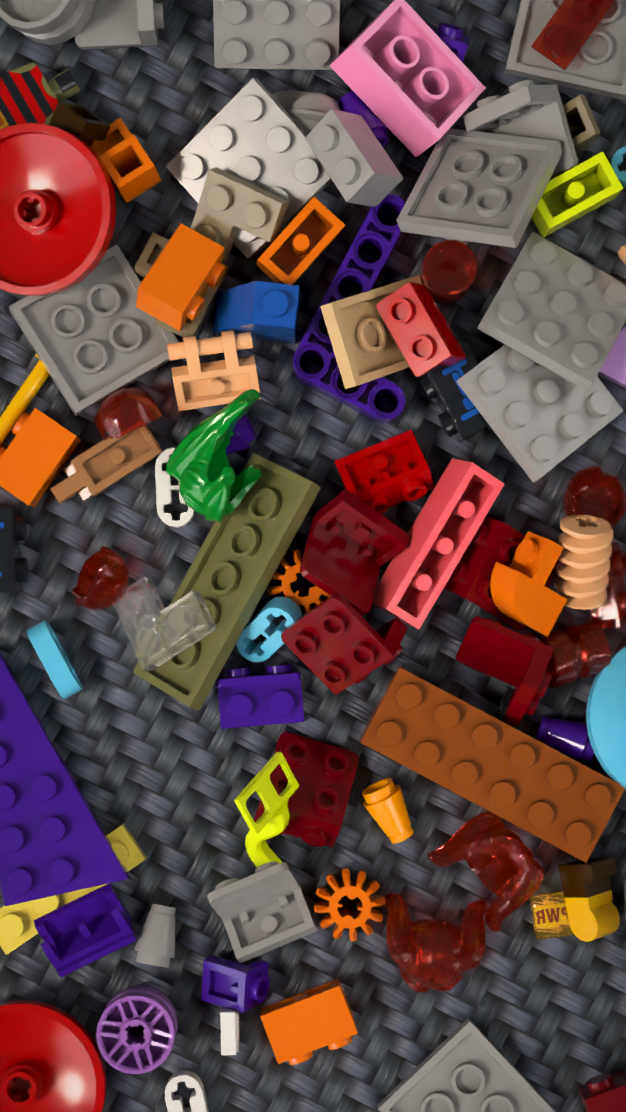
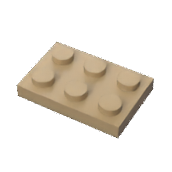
M420 275L320 306L345 389L409 367L379 314L376 304L408 282L422 284Z

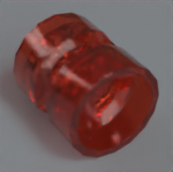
M444 240L434 244L427 251L419 272L423 285H426L435 302L452 304L461 300L469 292L477 274V261L473 252L465 244L456 240Z
M594 621L569 626L565 632L561 629L551 631L548 637L543 634L535 636L543 644L554 648L546 671L552 673V678L548 685L549 688L574 682L578 675L581 679L598 675L604 667L610 664V649L603 630Z

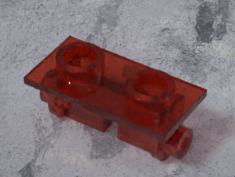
M564 0L531 47L565 71L614 2L611 0Z
M619 542L611 543L610 571L607 573L609 575V582L606 587L607 600L602 606L590 609L592 622L596 621L597 629L614 627L613 619H615L616 627L626 626V586L624 575H626V553L624 550H620Z

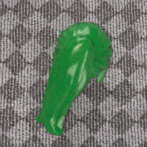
M255 389L245 390L223 409L195 425L174 449L167 462L166 472L178 480L179 491L186 505L198 514L204 515L208 521L222 522L227 515L236 509L262 475L260 469H254L252 466H249L239 476H236L234 470L229 466L225 449L230 444L231 436L234 435L233 429L238 420L261 397L260 393Z

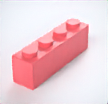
M452 458L408 532L410 535L408 547L393 557L377 584L372 604L390 616L397 617L402 623L420 629L502 490L504 483L473 462Z

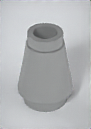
M151 904L150 912L147 915L134 951H138L136 962L169 968L170 959L175 958L176 908Z

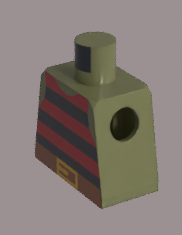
M29 63L0 74V130L23 123L49 125L58 101L63 102L80 92L70 71L66 69L46 81L37 64Z

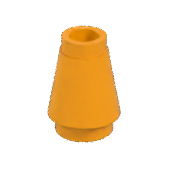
M385 778L363 790L362 795L365 799L363 806L387 837H389L391 843L402 842L413 835L414 830L411 827V821L400 785H395L392 778Z

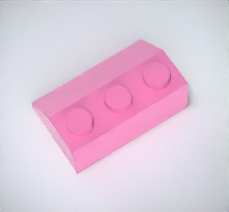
M394 0L330 65L337 75L415 157L439 141L486 89L405 0Z

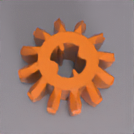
M297 549L293 550V558L296 565L291 567L283 557L279 565L286 570L285 574L282 575L275 571L272 577L274 580L282 581V586H272L267 591L269 595L283 592L286 598H290L298 606H304V613L306 614L311 610L310 604L315 603L317 606L322 602L319 599L321 594L328 598L330 595L316 585L309 588V596L299 597V591L295 594L292 592L291 583L296 582L297 574L301 573V553Z
M346 867L342 868L343 881L340 883L332 873L326 876V880L332 890L325 887H317L316 894L327 901L314 904V912L328 913L320 920V926L323 929L328 928L334 922L336 923L333 930L334 938L339 939L344 928L349 929L350 940L356 941L358 936L356 928L359 926L367 935L373 933V928L367 921L368 918L376 922L383 920V914L372 907L384 905L385 897L381 895L370 896L378 890L380 885L377 880H373L363 886L366 879V871L360 870L355 881L350 880V871ZM347 895L351 900L358 897L361 900L356 902L358 908L356 912L352 913L350 909H345L344 911L339 909V907H342L341 898Z

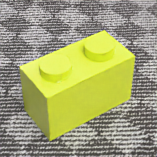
M604 152L593 156L548 182L532 215V219L542 237H546L615 199L623 190Z

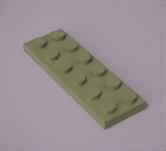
M252 453L243 471L252 466L254 469H260L262 475L236 509L227 515L222 522L215 521L133 670L134 674L197 711L202 707L321 489L314 482L255 453Z

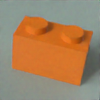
M313 197L258 258L256 266L275 283L294 285L341 233L345 224L319 200Z
M180 223L139 285L136 307L181 331L188 319L195 321L200 314L206 300L202 296L210 286L215 289L220 283L226 271V266L222 264L225 247Z
M34 408L31 414L25 412L16 422L12 433L16 436L8 448L0 447V486L33 508L37 506L81 442L79 437L36 408Z
M339 978L261 1007L260 1017L278 1064L286 1061L289 1062V1065L302 1063L313 1056L312 1051L327 1045L329 1050L341 1048L352 1042L351 1036L358 1034L355 1018Z

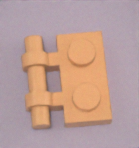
M233 330L221 332V336L197 340L196 336L183 337L184 342L167 344L170 361L184 358L187 360L186 366L171 368L178 411L229 404L245 390L255 389L260 393L254 355L237 357V350L253 348L251 332L234 334ZM224 353L225 360L200 363L199 356Z

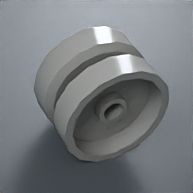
M0 0V17L32 41L53 45L67 42L81 33L91 19L96 0Z

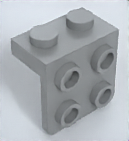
M96 0L91 19L81 33L75 36L76 45L83 50L159 45L158 29L165 28L163 2L156 3V0Z
M524 80L509 87V94L502 97L495 95L484 98L477 102V109L463 115L467 132L492 131L495 134L560 141L563 153L551 178L577 166L578 158L557 84L534 85L533 80Z
M286 862L265 863L255 870V874L240 880L237 878L225 880L219 883L215 890L207 895L210 905L224 923L239 963L248 961L318 931L302 888Z

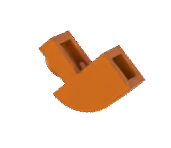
M121 118L109 124L111 127L105 140H94L91 148L102 160L113 186L127 204L162 182L156 167L135 135H131Z
M528 531L523 541L517 547L509 567L498 562L495 563L490 582L491 595L496 607L504 615L548 637L567 599L544 585L564 547L552 540Z

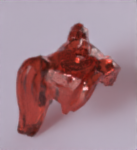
M491 812L481 813L470 819L443 846L427 855L429 861L440 867H448L461 860H465L484 886L497 895L485 915L486 924L492 932L500 931L502 921L539 889L545 876L544 867L534 860L531 850L523 844L518 835L505 828L504 822H502L499 816Z
M392 892L385 895L384 905L388 909L386 937L389 953L392 959L399 964L400 973L409 988L421 993H425L429 989L447 992L461 981L463 971L475 969L479 965L485 954L486 945L483 916L488 909L484 900L479 899L469 903L463 913L461 926H457L443 919L411 921L405 899L400 894Z

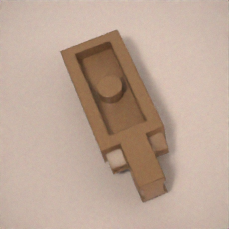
M140 416L70 461L71 464L63 469L68 478L53 486L50 490L60 504L77 494L85 501L91 496H97L158 457L163 450Z

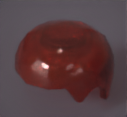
M132 387L118 389L107 395L97 409L94 420L100 435L104 440H107L105 432L112 439H117L162 417V414L148 392Z
M592 466L579 470L565 487L562 503L566 516L591 515L605 519L610 523L611 528H614L625 515L626 495L618 477L603 472L600 466Z
M103 546L100 548V551L95 552L84 562L78 575L77 587L72 589V593L78 598L75 599V604L92 610L110 609L122 599L128 588L129 571L126 562L118 552Z

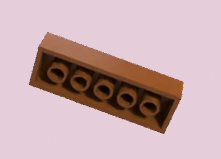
M397 666L359 738L360 743L585 863H587L625 790L619 783Z

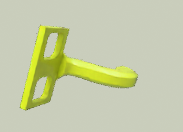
M276 752L234 799L250 829L246 835L245 846L256 868L268 862L282 863L268 846L266 840L279 835L288 826L290 817L288 801L299 787L282 752ZM278 764H280L288 779L287 787L280 795H278L270 780V774ZM255 791L265 808L264 813L256 822H254L246 807L247 799Z

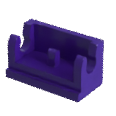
M110 883L34 920L35 928L44 940L41 947L60 978L137 940L129 912Z

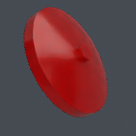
M23 123L6 127L0 130V289L28 296H46L65 291L86 278L99 264L109 247L116 221V199L111 178L96 152L87 143L70 132L39 123Z
M31 1000L0 1003V1112H102L107 1088L105 1066L99 1048L82 1024L65 1011L46 1003Z

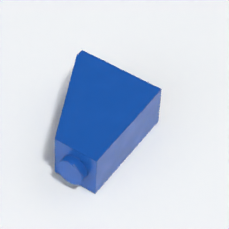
M253 281L219 291L217 293L213 334L221 335L223 331L233 330L234 334L251 332L252 339L295 343L300 306V287L298 285Z

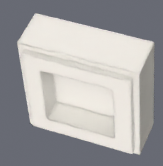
M221 1007V1055H236L240 1045L239 1012Z

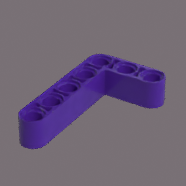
M388 194L377 207H371L320 306L344 299L338 289L343 283L348 281L357 283L362 289V293L374 289L403 234L398 223L394 226L383 225L377 218V215L383 209H393L399 215L405 205L404 200L399 196ZM365 245H372L379 249L381 257L374 263H366L360 259L358 251ZM319 306L294 354L293 368L297 379L303 384L377 422H393L401 415L405 405V394L397 384L381 377L361 384L358 391L352 394L343 393L339 390L337 380L341 374L330 337L322 334L319 329L320 323L324 320ZM309 354L318 355L324 363L322 370L316 374L305 373L300 367V361L304 356ZM384 392L391 393L397 400V408L391 413L380 412L374 405V398L378 394Z

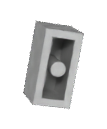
M331 109L305 137V140L348 203L377 207L404 179L361 115Z

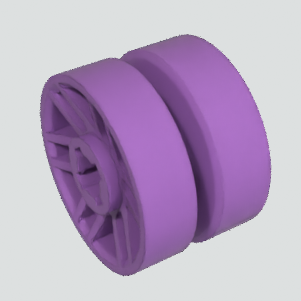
M137 985L121 990L108 1002L98 1022L96 1038L100 1053L113 1068L124 1073L142 1074L154 1070L166 1060L171 1052L178 1029L177 1013L170 999L153 987ZM140 1024L144 1027L142 1032H136V1034L131 1031L134 1026L138 1027Z

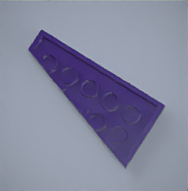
M0 652V886L4 906L130 879L131 877L125 866L118 859L110 840L99 826L89 808L88 802L59 752L55 750L45 732L43 724L36 717L24 696L21 686Z

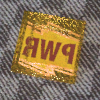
M563 892L530 896L536 940L575 935L569 924Z

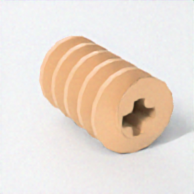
M591 515L566 516L560 520V529L563 532L559 535V544L564 549L558 558L560 562L556 565V573L559 577L555 579V588L558 592L562 593L561 596L567 599L564 606L583 610L595 609L602 606L607 600L606 587L609 582V575L607 573L610 571L609 558L612 553L613 530L610 523L603 518Z

